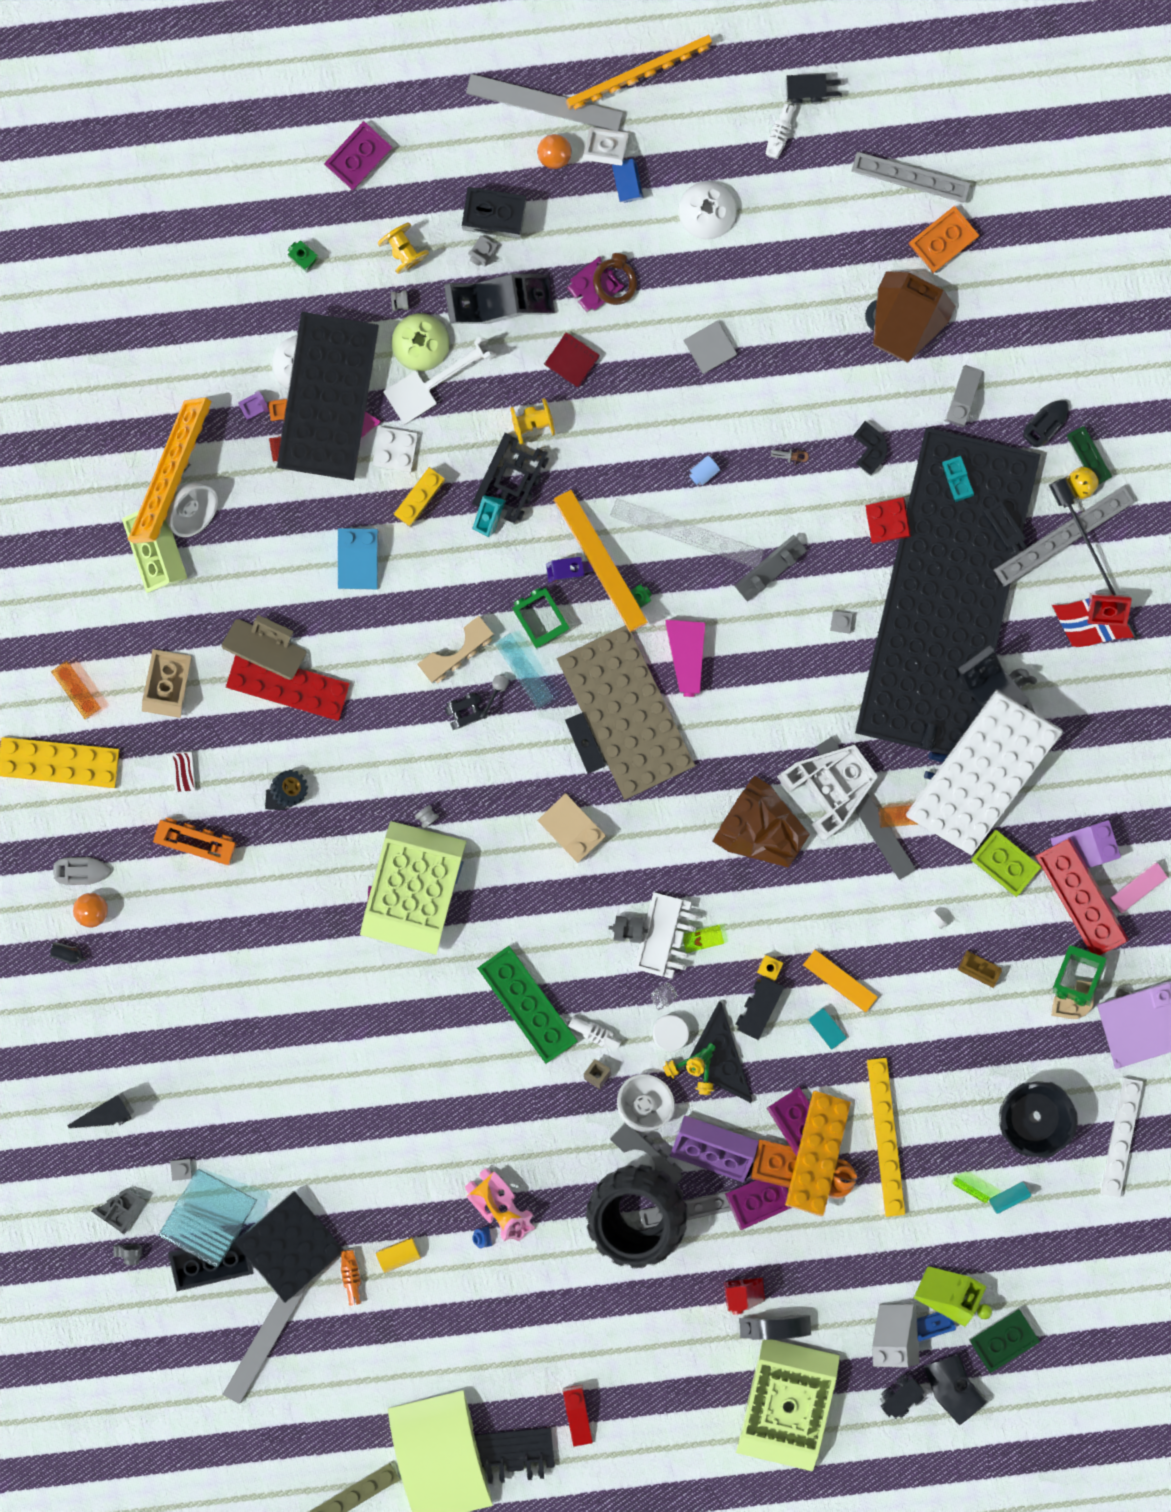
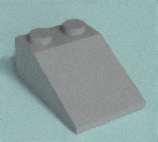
M916 1304L879 1305L872 1344L873 1367H911L920 1364Z

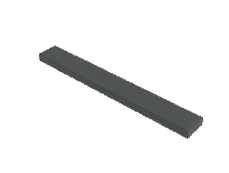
M833 737L815 747L820 755L840 749ZM867 792L855 811L900 880L916 869Z

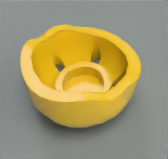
M1087 467L1076 468L1067 478L1077 497L1076 499L1089 498L1095 493L1099 484L1096 474Z

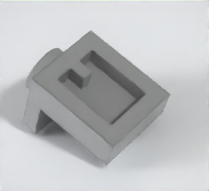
M480 235L474 247L468 253V256L471 257L470 261L477 266H480V264L486 266L498 246Z

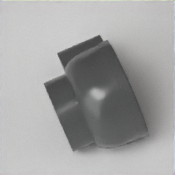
M141 1245L113 1246V1256L122 1257L124 1264L137 1265L140 1263V1258L143 1254V1247Z

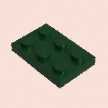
M1019 1308L969 1338L970 1343L989 1373L994 1372L1040 1343Z

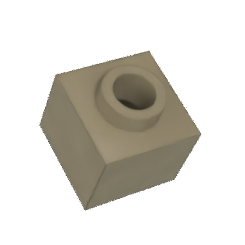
M594 1059L584 1072V1079L598 1089H601L611 1076V1069ZM597 1074L601 1075L599 1079L594 1076Z

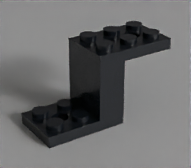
M509 274L476 284L448 283L444 285L450 324H490L521 315H550L555 313L549 275Z
M988 646L958 669L969 693L982 709L997 690L1035 713L1030 700L1002 668L991 646Z

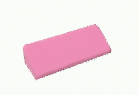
M1155 862L1109 899L1122 914L1168 877L1160 865Z

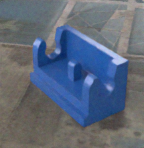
M624 160L622 166L612 164L619 202L628 203L644 199L636 160Z
M939 1312L917 1318L918 1341L956 1330L953 1320Z

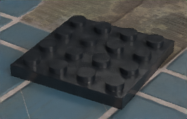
M295 1191L288 1194L234 1242L283 1303L291 1299L344 1251Z

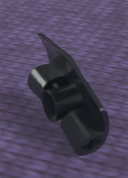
M960 1353L951 1354L944 1357L941 1361L924 1365L935 1399L958 1425L963 1424L988 1401L969 1380ZM960 1379L966 1380V1386L962 1389L956 1387V1383Z

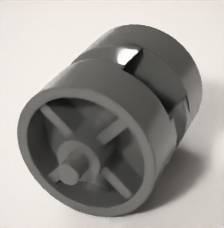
M616 915L615 924L609 926V930L614 932V941L625 942L626 939H629L631 943H641L642 935L648 933V929L643 927V918L632 917L629 920L627 916Z

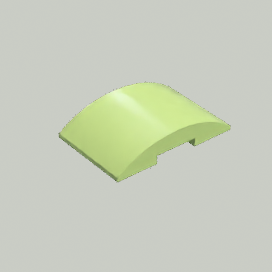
M464 1390L388 1408L397 1463L412 1512H469L493 1506L484 1467L481 1465L473 1433L474 1427Z

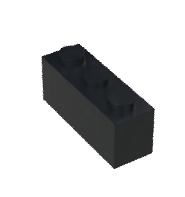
M763 976L761 980L757 978L752 988L755 992L752 997L748 996L744 1007L747 1009L744 1015H739L735 1023L738 1026V1031L758 1041L784 989L783 986Z

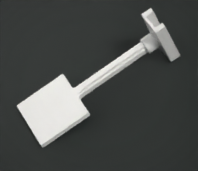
M479 338L474 341L476 348L469 355L426 383L423 382L418 372L414 371L383 391L403 424H407L437 404L430 393V389L475 360L478 361L481 358L491 360L496 357L495 352L487 351L489 349L487 345L484 347L488 340Z

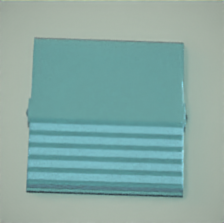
M198 1169L182 1196L179 1197L174 1205L173 1211L158 1236L218 1267L234 1239L236 1240L257 1199Z

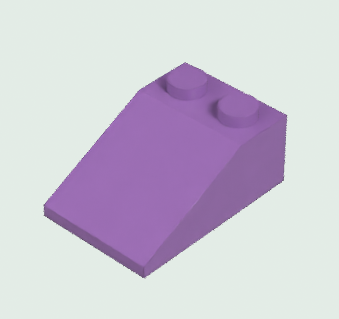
M1109 820L1050 838L1052 846L1070 837L1088 868L1121 858Z

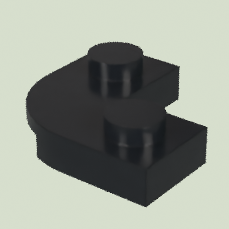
M864 421L852 437L867 448L856 462V465L871 476L887 455V443L885 437L879 431Z

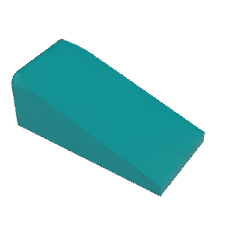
M823 1007L807 1019L831 1050L847 1038Z

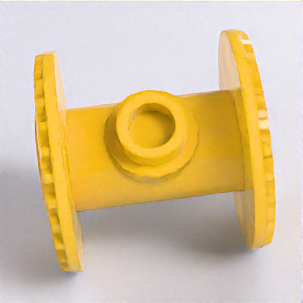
M409 222L393 229L378 241L379 247L389 243L392 247L393 257L401 260L402 264L395 270L397 274L414 267L429 254L428 250L417 253L405 235V232L412 226Z
M542 398L544 409L536 410L535 407H528L524 409L523 415L516 416L514 407L510 408L513 426L520 445L524 444L521 434L533 431L534 427L537 430L549 427L552 436L555 435L553 418L545 398Z

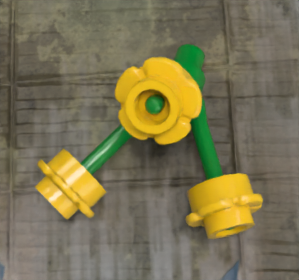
M709 1043L706 1049L703 1048L701 1052L678 1064L674 1060L665 1061V1066H663L667 1077L671 1076L674 1079L676 1075L680 1074L678 1068L686 1065V1069L691 1075L700 1076L704 1072V1082H698V1086L695 1089L699 1090V1094L711 1095V1091H715V1089H713L714 1083L708 1082L710 1059L713 1056L712 1053L716 1047Z

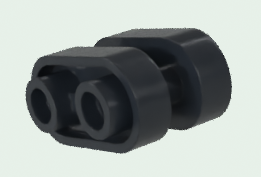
M473 692L464 696L465 700L458 702L456 699L446 703L447 707L444 708L446 715L453 714L455 721L450 723L453 731L482 720L480 713L485 709L480 710L478 705L483 702L481 694L476 695ZM471 707L473 714L462 718L460 711Z

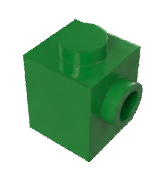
M301 240L298 243L294 242L288 248V257L306 273L319 259L318 255Z
M640 584L630 591L640 609L651 602L650 597L652 594L647 586L642 587Z

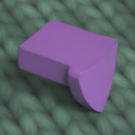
M256 391L255 394L238 402L247 421L263 412H269L268 405L260 391Z

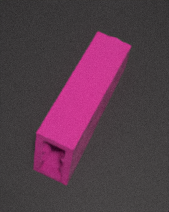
M666 620L665 626L679 693H684V697H695V694L700 693L705 623Z

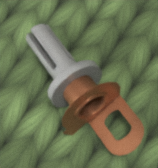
M789 449V452L771 451L772 457L788 459V463H790V460H794L795 464L796 461L806 462L808 460V454L798 451V449L797 453L792 452V449ZM805 454V458L800 459L798 455Z

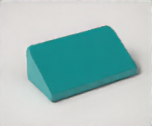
M484 495L472 529L488 538L493 535L505 500Z
M1020 1182L991 1197L989 1202L994 1212L999 1214L1030 1198L1032 1195L1026 1185Z

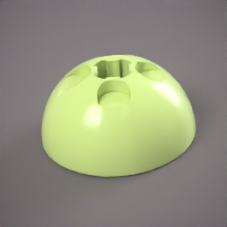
M425 313L409 315L401 320L394 329L392 335L393 353L396 359L410 370H431L443 362L449 351L450 339L448 331L443 323L432 315Z

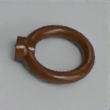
M613 253L611 259H607L598 265L593 275L595 292L600 299L611 305L627 303L636 292L637 278L634 270L626 263L627 256L624 254ZM608 267L622 269L628 276L629 288L621 297L609 296L602 288L601 276Z

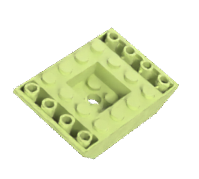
M762 1340L736 1453L813 1471L819 1454L837 1378L840 1355L778 1340ZM787 1401L794 1403V1409L791 1412H786L783 1409V1404Z

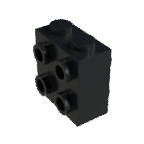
M910 1373L907 1375L902 1374L896 1380L897 1384L894 1387H888L881 1393L882 1397L880 1400L882 1404L880 1406L888 1417L902 1418L909 1412L908 1408L912 1404L917 1405L924 1399L925 1391Z

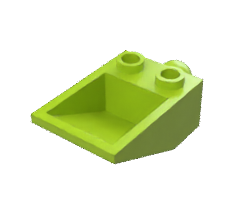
M933 1267L926 1268L913 1297L964 1327L974 1317L975 1312H977L979 1318L984 1320L989 1319L993 1312L990 1305L979 1304L987 1286L969 1276Z

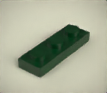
M1084 426L1066 435L1082 466L1091 469L1096 474L1099 484L1112 478Z

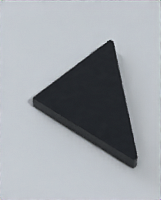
M718 1001L690 1057L701 1052L703 1048L706 1049L709 1043L713 1044L716 1048L710 1059L708 1081L752 1103L722 1002ZM704 1072L699 1077L704 1079Z

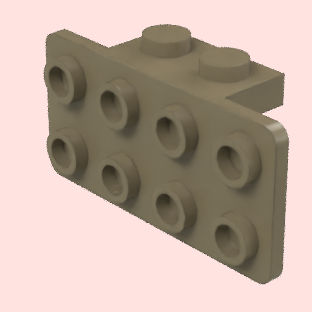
M257 615L253 625L236 619L221 646L222 649L289 680L294 678L306 656V650L290 643L293 634L292 630Z

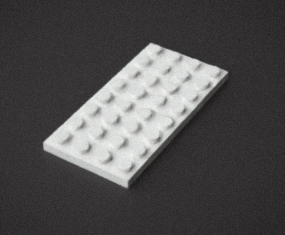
M996 690L908 810L906 816L972 855L1060 737L1062 729Z

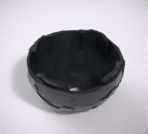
M1035 1081L1019 1084L1006 1095L999 1111V1127L1002 1136L1017 1153L1028 1157L1049 1158L1056 1155V1153L1064 1149L1072 1141L1078 1126L1077 1111L1074 1104L1063 1088L1053 1082ZM1034 1111L1040 1114V1119L1036 1123L1031 1122L1029 1119V1115Z

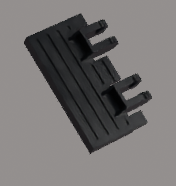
M551 1427L474 1434L482 1467L484 1465L487 1467L488 1484H493L494 1481L491 1466L499 1465V1480L501 1483H505L504 1463L507 1465V1472L524 1471L523 1462L526 1461L528 1480H532L533 1477L531 1462H538L540 1479H544L543 1460L546 1459V1468H555Z

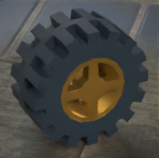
M285 770L272 780L273 783L270 785L272 790L270 793L274 795L272 797L274 800H278L277 804H283V807H292L300 803L308 792L306 790L308 786L305 785L307 780H303L304 776L302 774L299 775L298 771Z

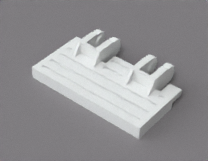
M653 892L644 929H648V933L642 935L634 969L673 979L675 971L667 969V966L682 970L686 969L684 964L670 961L672 954L685 959L689 958L688 953L673 950L672 947L680 949L685 932L677 931V928L693 932L696 930L694 926L680 924L682 916L688 917L691 920L699 919L698 915L681 911L682 909L690 910L692 902Z

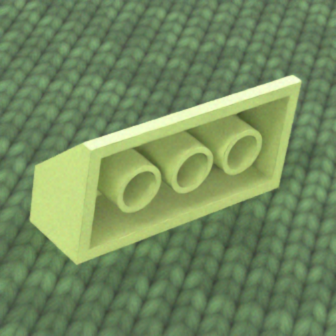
M139 511L122 518L128 537ZM166 519L162 523L160 535L155 542H130L146 593L187 579L173 532L169 528Z

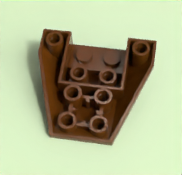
M886 271L877 290L873 346L909 363L949 323L956 306L943 289L909 272Z

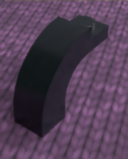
M790 1315L776 1318H739L740 1338L775 1340L811 1335L810 1315Z

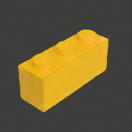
M428 467L396 510L394 516L411 528L443 485L445 478Z

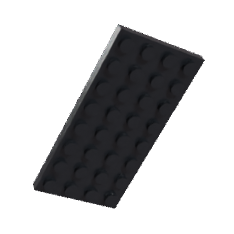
M301 311L276 468L354 481L379 329L378 324Z

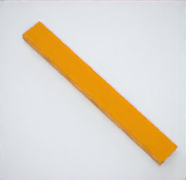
M572 490L555 497L554 502L629 632L631 633L647 625L648 621Z

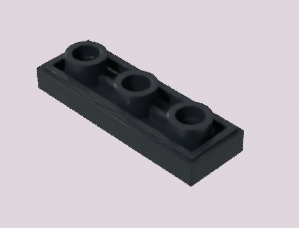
M583 712L565 719L587 774L606 767ZM583 740L589 741V745L587 747H583L581 745V742Z

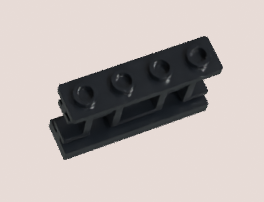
M504 433L472 505L479 508L484 495L486 496L493 478L496 479L493 486L502 490L499 499H503L505 502L509 494L519 498L523 491L525 493L514 517L511 516L513 507L506 504L503 509L508 510L504 520L515 525L517 521L521 522L525 513L522 509L525 503L529 504L533 496L531 489L533 485L537 487L541 479V475L538 474L541 468H546L550 458L547 457L548 452L539 448L536 449L533 456L516 449L519 442L518 438ZM512 443L510 451L519 456L514 465L505 461L501 468L499 465L509 444ZM541 456L531 480H527L530 472L522 469L525 459L536 462L537 457ZM507 467L524 475L517 492L499 484Z

